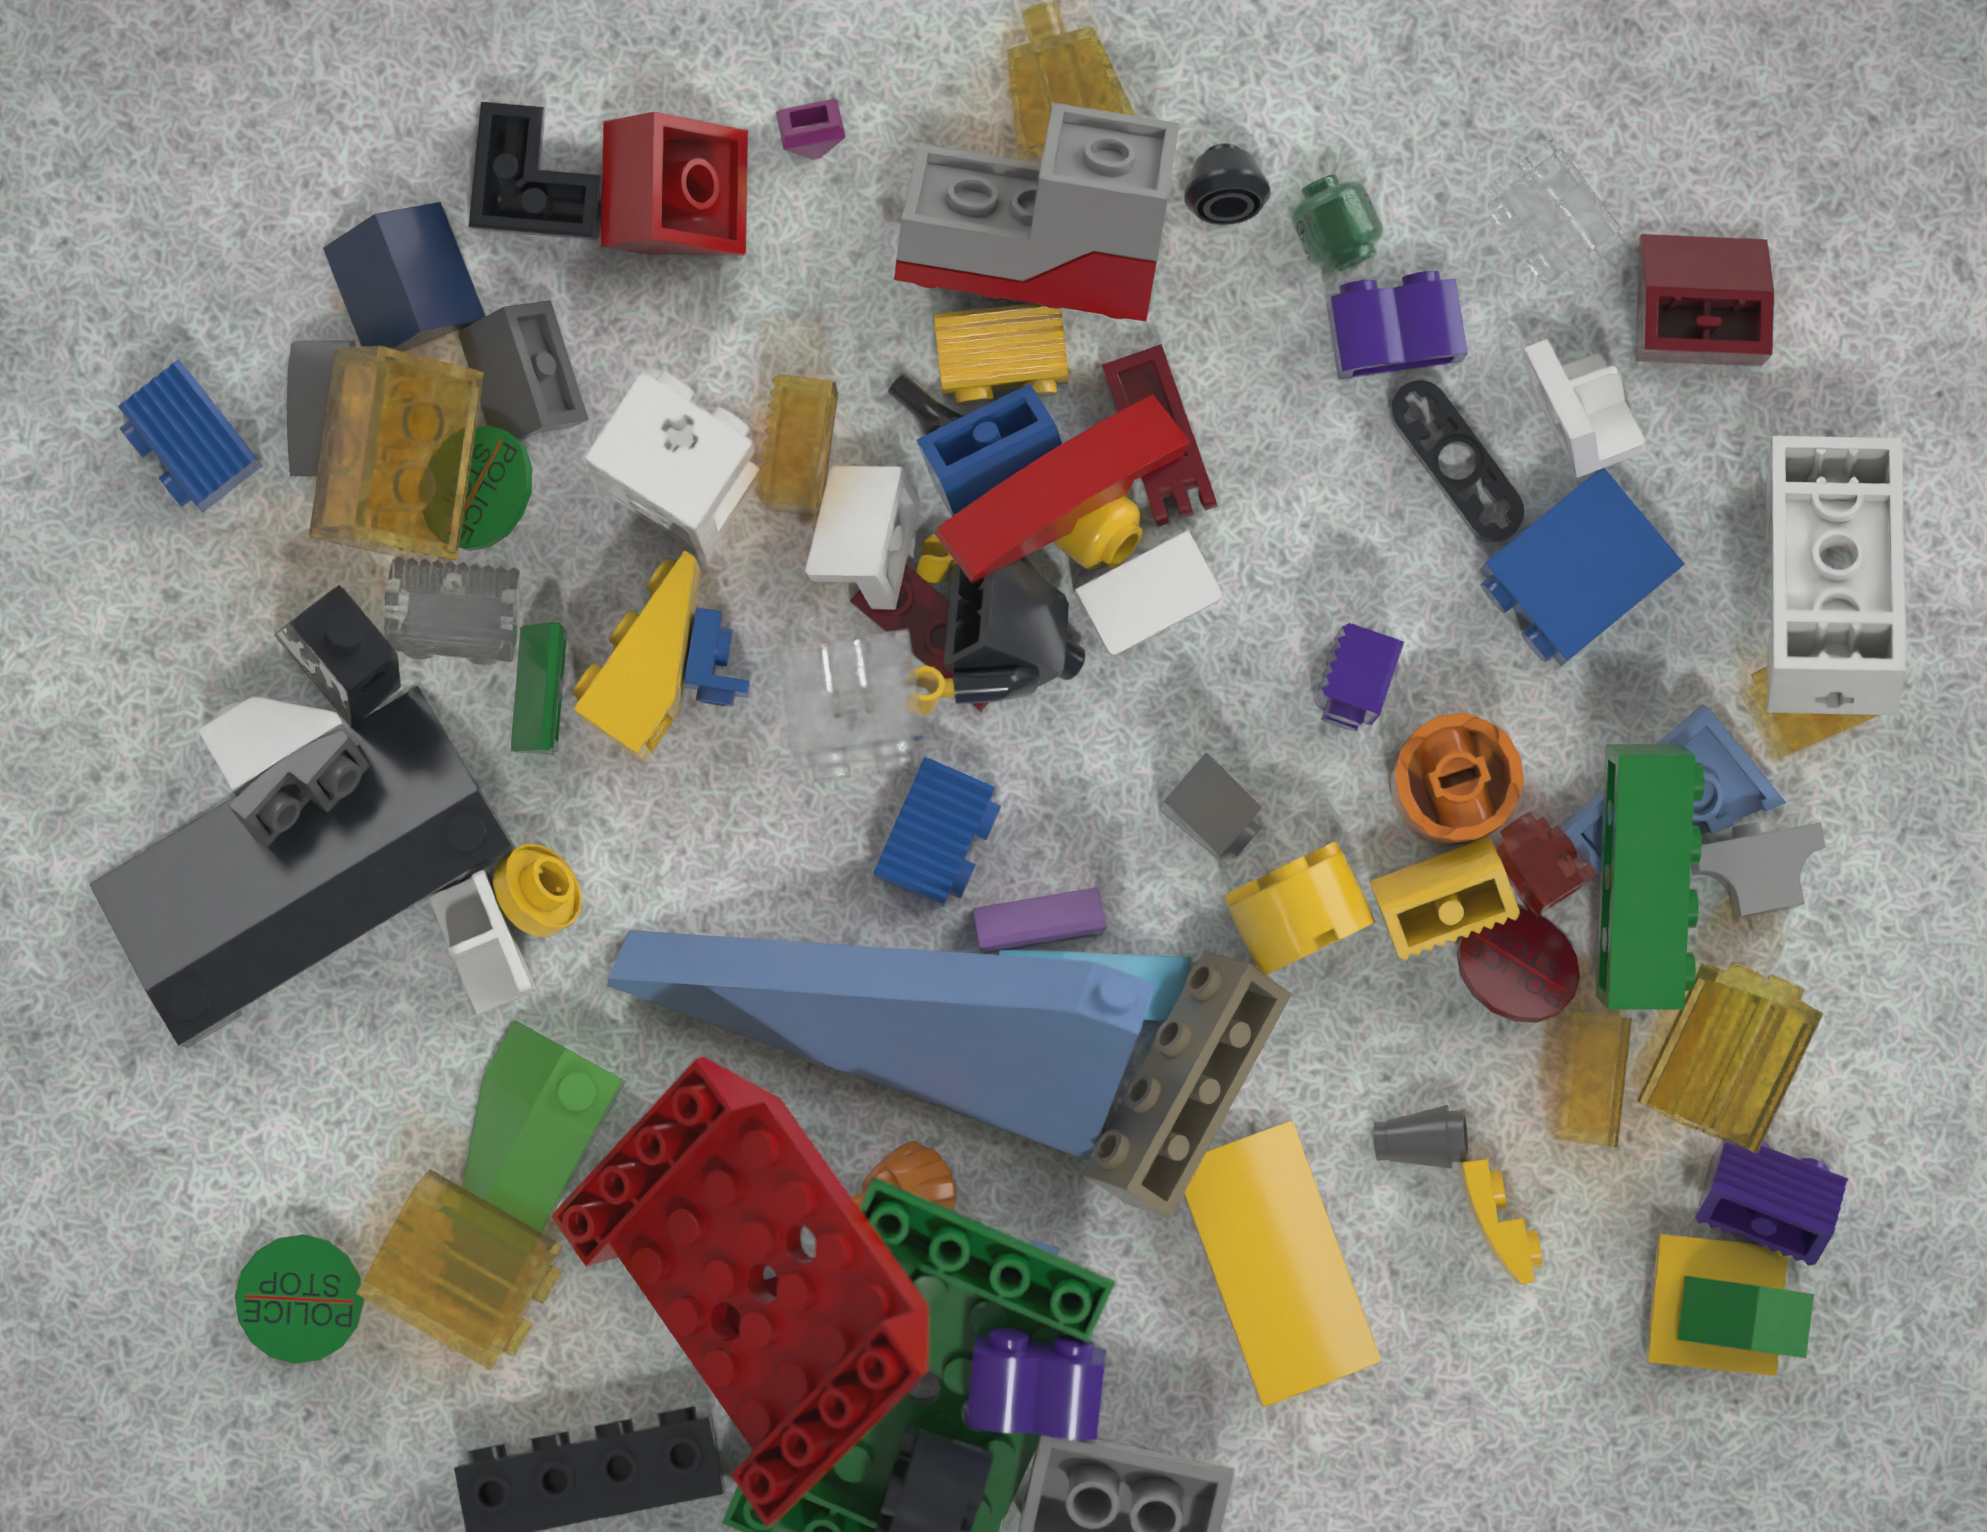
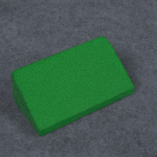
M548 622L520 627L510 748L513 752L554 755L555 752H558L567 631L561 623Z

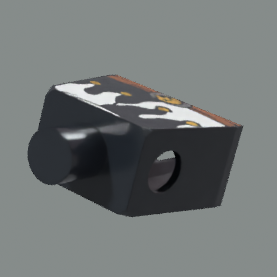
M340 585L323 595L274 633L277 640L350 727H353L401 688L396 651ZM372 677L376 678L370 685L363 688Z

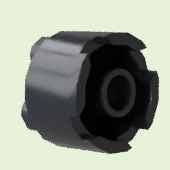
M907 1425L888 1482L883 1508L874 1532H971L978 1508H980L994 1459V1452Z

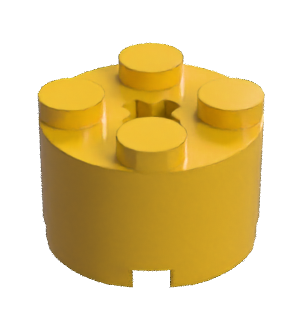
M1337 841L1222 896L1255 966L1265 975L1376 922L1370 911V906Z

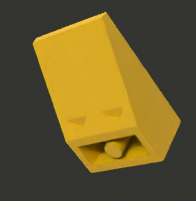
M685 550L677 562L667 557L661 563L646 587L651 592L649 602L639 615L630 610L624 616L609 642L614 644V652L602 668L593 663L583 674L572 692V695L577 697L578 701L573 710L579 718L643 763L646 762L681 711L684 680L701 570L696 558Z

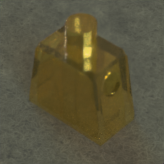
M1056 1L1036 4L1021 12L1030 43L1007 50V68L1018 160L1044 153L1053 103L1135 116L1130 101L1093 27H1085L1066 33L1058 2Z

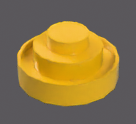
M526 843L501 858L494 869L493 888L498 904L506 917L514 925L534 937L550 938L574 923L581 912L582 894L578 879L568 863L551 849L540 844Z

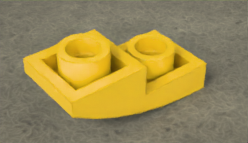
M1488 1159L1457 1163L1469 1209L1488 1248L1502 1268L1517 1284L1535 1282L1533 1268L1543 1267L1538 1233L1536 1229L1526 1230L1524 1218L1498 1221L1496 1209L1506 1208V1195L1500 1169L1490 1171Z

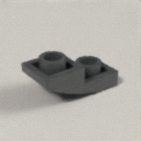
M355 340L295 341L291 343L287 382V443L290 476H350L358 471L352 408L361 403Z
M340 730L321 737L280 760L244 789L229 805V808L247 831L268 847L281 832L288 830L296 822L302 808L310 800L328 813L341 798L349 795L356 788L361 775L370 765L351 738Z

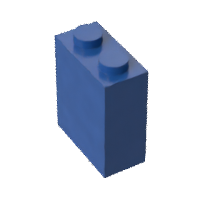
M1602 468L1593 473L1486 561L1480 570L1487 579L1480 586L1490 601L1502 613L1505 614L1512 608L1528 628L1521 635L1530 649L1543 662L1546 663L1553 657L1560 666H1563L1685 564L1608 471Z

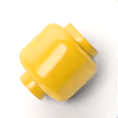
M1123 496L1079 518L1070 534L1052 543L1082 567L1091 571L1099 570L1106 566L1111 569L1117 568L1131 556L1141 540L1143 532L1138 526L1140 522L1139 507L1128 497Z

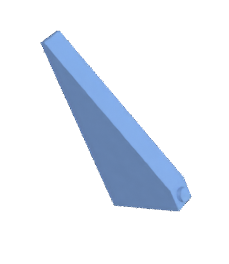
M635 930L628 931L607 982V986L1088 1161H1090L1094 1146L1099 1138L1136 1043L1156 984L1091 961Z

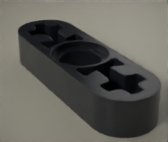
M1417 380L1401 387L1392 400L1390 418L1402 439L1469 530L1477 538L1486 542H1501L1510 538L1518 530L1524 518V504L1518 492L1445 393L1437 385L1429 381ZM1414 395L1419 401L1430 397L1436 405L1431 410L1430 417L1437 428L1441 430L1446 421H1450L1456 431L1440 437L1431 450L1427 451L1420 441L1430 438L1431 433L1420 420L1409 424L1403 416L1409 408L1406 400L1408 396ZM1459 444L1471 451L1475 460V467L1471 475L1464 479H1452L1441 471L1438 460L1440 452L1445 447ZM1484 472H1487L1494 481L1484 485L1482 488L1490 500L1497 503L1505 499L1511 507L1505 514V519L1509 525L1502 529L1495 522L1489 523L1486 526L1480 522L1478 517L1484 511V506L1475 493L1468 502H1464L1457 493L1475 485Z

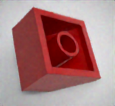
M649 112L603 121L601 247L639 254L746 255L748 130L659 112Z

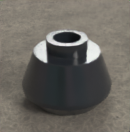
M1217 144L1208 148L1204 154L1195 160L1184 192V202L1186 207L1204 222L1215 225L1237 224L1253 218L1261 211L1270 198V184L1249 152L1240 149L1234 144Z

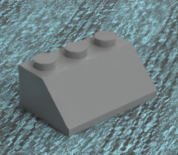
M1040 1435L1033 1457L1018 1532H1221L1234 1477V1468L1098 1439L1070 1440Z

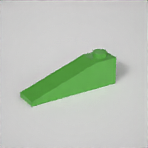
M516 1020L513 1021L483 1075L445 1276L501 1307L503 1306L550 1221L551 1215L556 1210L624 1087L625 1080Z

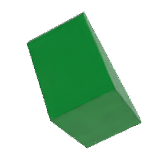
M1685 1276L1676 1340L1806 1358L1814 1294Z

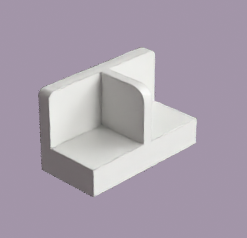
M1548 339L1524 348L1531 387L1576 478L1646 451L1645 438L1625 401L1622 377L1616 367H1607L1602 355L1593 354L1561 366Z
M833 466L830 468L806 566V573L811 581L855 582L871 609H896L920 504V499L902 467Z
M1189 530L1075 589L1074 596L1085 617L1090 618L1107 652L1111 656H1116L1158 633L1164 634L1170 631L1173 625L1219 602L1222 598V592Z
M484 869L473 873L472 879L428 896L449 948L447 951L449 956L455 961L476 1015L483 1014L537 991L508 918L497 902L490 874Z

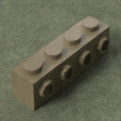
M1204 951L1197 965L1189 972L1185 981V987L1170 1015L1157 1030L1154 1044L1137 1075L1127 1085L1123 1100L1107 1130L1097 1140L1093 1149V1155L1082 1175L1124 1203L1170 1219L1292 994L1249 963Z

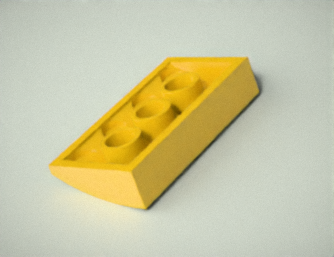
M1290 1120L1207 1151L1183 1196L1261 1406H1269L1382 1362L1293 1121Z

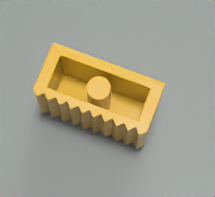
M1030 303L934 314L942 397L955 396L956 405L970 406L994 401L993 391L1020 389L1028 384L1032 385L1039 398L1049 397L1057 394L1056 384L1068 383L1069 371L1061 308L1052 309L1041 304Z
M1490 837L1369 881L1397 955L1406 961L1410 953L1419 956L1422 949L1431 952L1435 944L1443 947L1447 940L1455 943L1459 935L1468 938L1471 931L1480 934L1483 926L1492 929L1495 922L1504 925L1508 917L1516 920L1520 913L1504 866Z

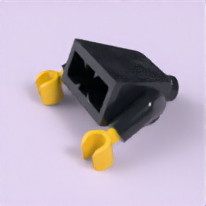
M935 533L925 540L921 550L922 557H920L916 568L917 575L926 582L939 583L948 578L952 569L943 668L954 673V678H944L938 670L930 666H921L915 669L908 677L905 687H922L928 690L930 694L911 696L906 704V709L910 713L919 716L928 715L935 710L941 698L955 697L956 704L998 702L1032 695L1039 686L1057 677L1067 681L1079 673L1086 656L1082 646L1066 638L1069 612L1068 600L1062 592L1040 576L1027 556L971 583L935 536Z

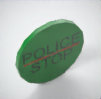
M489 425L468 429L450 441L436 460L427 486V511L433 529L446 543L468 551L490 548L507 537L523 517L532 493L533 468L526 447L512 433Z
M302 1234L277 1238L254 1253L240 1273L235 1293L238 1322L253 1345L270 1358L298 1364L322 1360L346 1344L358 1328L364 1306V1295L361 1276L346 1253L328 1240Z

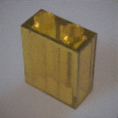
M1731 962L1727 971L1701 963L1696 974L1694 989L1688 991L1685 997L1684 1010H1679L1636 1102L1686 1128L1758 1154L1824 1013L1801 1001L1805 990L1781 977L1770 974L1766 983H1764L1766 980L1765 976L1736 962Z
M429 1169L411 1191L356 1294L491 1371L504 1353L515 1358L527 1339L534 1324L524 1319L534 1300L544 1305L558 1283L563 1271L553 1265L564 1245Z

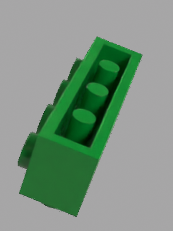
M1606 744L1595 996L1608 1010H1684L1685 991H1692L1695 986V957L1692 952H1687L1688 928L1696 927L1699 914L1697 892L1695 889H1690L1691 865H1698L1701 858V832L1698 826H1693L1694 801H1701L1703 798L1704 769L1702 763L1695 762L1696 755L1683 745Z

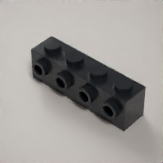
M690 1406L657 1413L659 1426L634 1430L632 1418L595 1425L596 1438L571 1443L569 1431L530 1438L533 1451L507 1456L505 1444L467 1451L469 1463L454 1467L466 1532H536L722 1495L726 1492L712 1415L697 1418L696 1407Z

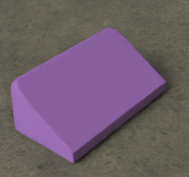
M1096 887L973 909L979 952L983 951V954L1101 935L1107 928L1099 890Z

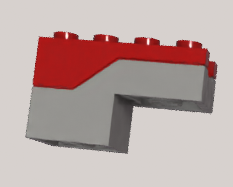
M1053 103L1042 163L918 143L901 220L894 280L914 283L925 288L938 287L975 293L986 298H1005L1041 304L1052 309L1066 308L1102 314L1113 319H1132L1147 322L1168 201L1179 123Z

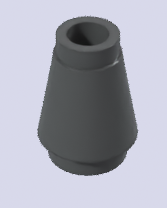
M1448 1105L1389 1119L1387 1122H1374V1146L1377 1161L1390 1160V1162L1452 1169L1453 1162H1467L1468 1133L1465 1111H1449Z

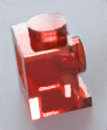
M1530 811L1499 832L1505 841L1500 843L1496 851L1502 861L1509 883L1533 919L1587 886L1597 874L1590 863L1578 869L1574 863L1578 855L1570 838L1560 827L1556 826L1552 829L1544 816L1537 820L1532 811Z

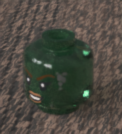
M1336 174L1316 180L1301 189L1305 200L1294 208L1290 218L1311 264L1317 267L1328 266L1331 273L1334 274L1363 263L1377 254L1374 245L1382 238L1384 229L1367 189L1361 183L1349 181L1340 184Z

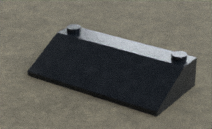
M419 686L360 720L353 727H349L360 744L357 748L370 766L361 775L356 788L349 795L341 798L328 813L310 800L302 808L296 822L288 830L281 832L266 847L247 831L229 808V805L237 798L236 795L89 884L145 992L178 1046L185 1048L193 1046L242 1016L243 1014L240 1010L455 879L461 882L465 881L473 873L483 870L516 848Z

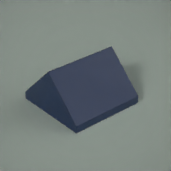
M441 202L375 213L323 247L368 365L461 330L486 316Z

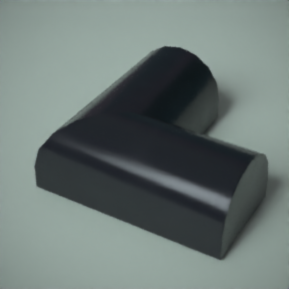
M481 102L468 225L470 230L598 240L601 230L602 177L601 175L540 170L546 112L544 107Z

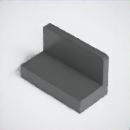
M550 300L504 306L459 331V339L487 425L508 431L521 442L537 433L567 429L589 420Z

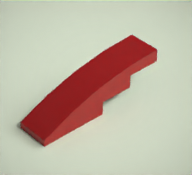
M1152 394L1095 424L1004 480L937 527L935 536L972 583L1070 534L1079 518L1127 495L1134 480L1184 456L1190 441Z

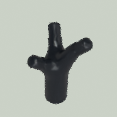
M905 373L900 375L888 390L891 396L919 420L925 435L963 417V415L936 401Z

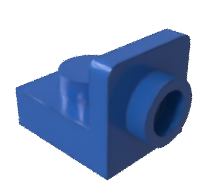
M696 607L684 680L685 688L697 690L695 701L717 706L733 707L735 696L749 697L750 681L714 675L715 665L724 667L728 665L733 629L721 627L722 611Z

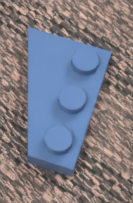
M1703 704L1656 743L1683 745L1696 755L1695 762H1700L1703 765V798L1701 801H1694L1693 826L1699 827L1701 835L1707 832L1714 834L1733 826V821L1760 810H1771L1786 803L1710 708ZM1604 789L1557 828L1598 878L1601 875Z

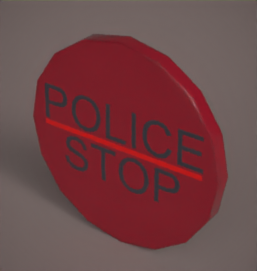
M1518 908L1520 913L1516 920L1508 917L1504 925L1495 922L1492 929L1483 926L1480 934L1471 931L1468 938L1461 936L1456 952L1459 973L1471 995L1492 1013L1514 1022L1538 1023L1558 1016L1575 997L1580 979L1578 960L1566 936L1546 918L1523 908Z

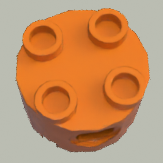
M1467 713L1440 715L1418 727L1396 753L1390 774L1392 801L1404 823L1422 839L1447 846L1476 842L1501 827L1516 808L1524 784L1521 756L1509 735L1498 726L1492 725L1489 721Z

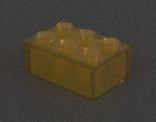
M384 346L336 348L308 538L406 560L457 561L484 372Z

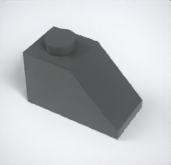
M1207 753L1201 757L1165 799L1159 810L1217 860L1227 849L1237 857L1261 829L1252 819L1262 807Z

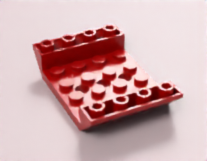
M705 1057L696 1058L551 1215L586 1267L615 1258L620 1259L747 1441L753 1452L730 1475L766 1527L775 1525L928 1372L929 1305L781 1098ZM803 1227L809 1229L815 1238L814 1258L810 1257L802 1247L801 1232ZM766 1265L775 1272L778 1278L777 1296H773L764 1284L763 1275ZM729 1304L736 1308L741 1317L739 1325L740 1334H736L728 1323L727 1309Z

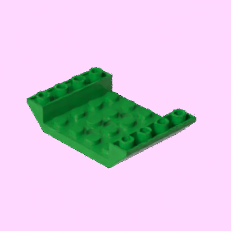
M873 1177L859 1209L929 1305L928 1371L937 1377L941 1389L936 1395L925 1399L917 1398L908 1391L775 1525L765 1526L737 1485L722 1523L741 1532H874L883 1508L888 1482L907 1425L994 1452V1459L980 1508H978L971 1532H999L1034 1455L1040 1435L1033 1432H996L967 1425V1415L963 1405L970 1395L976 1336L989 1335V1332L995 1328H1014L1026 1332L1029 1335L1028 1339L1041 1343L1055 1342V1338L1060 1335H1072L1089 1342L1115 1285V1281Z

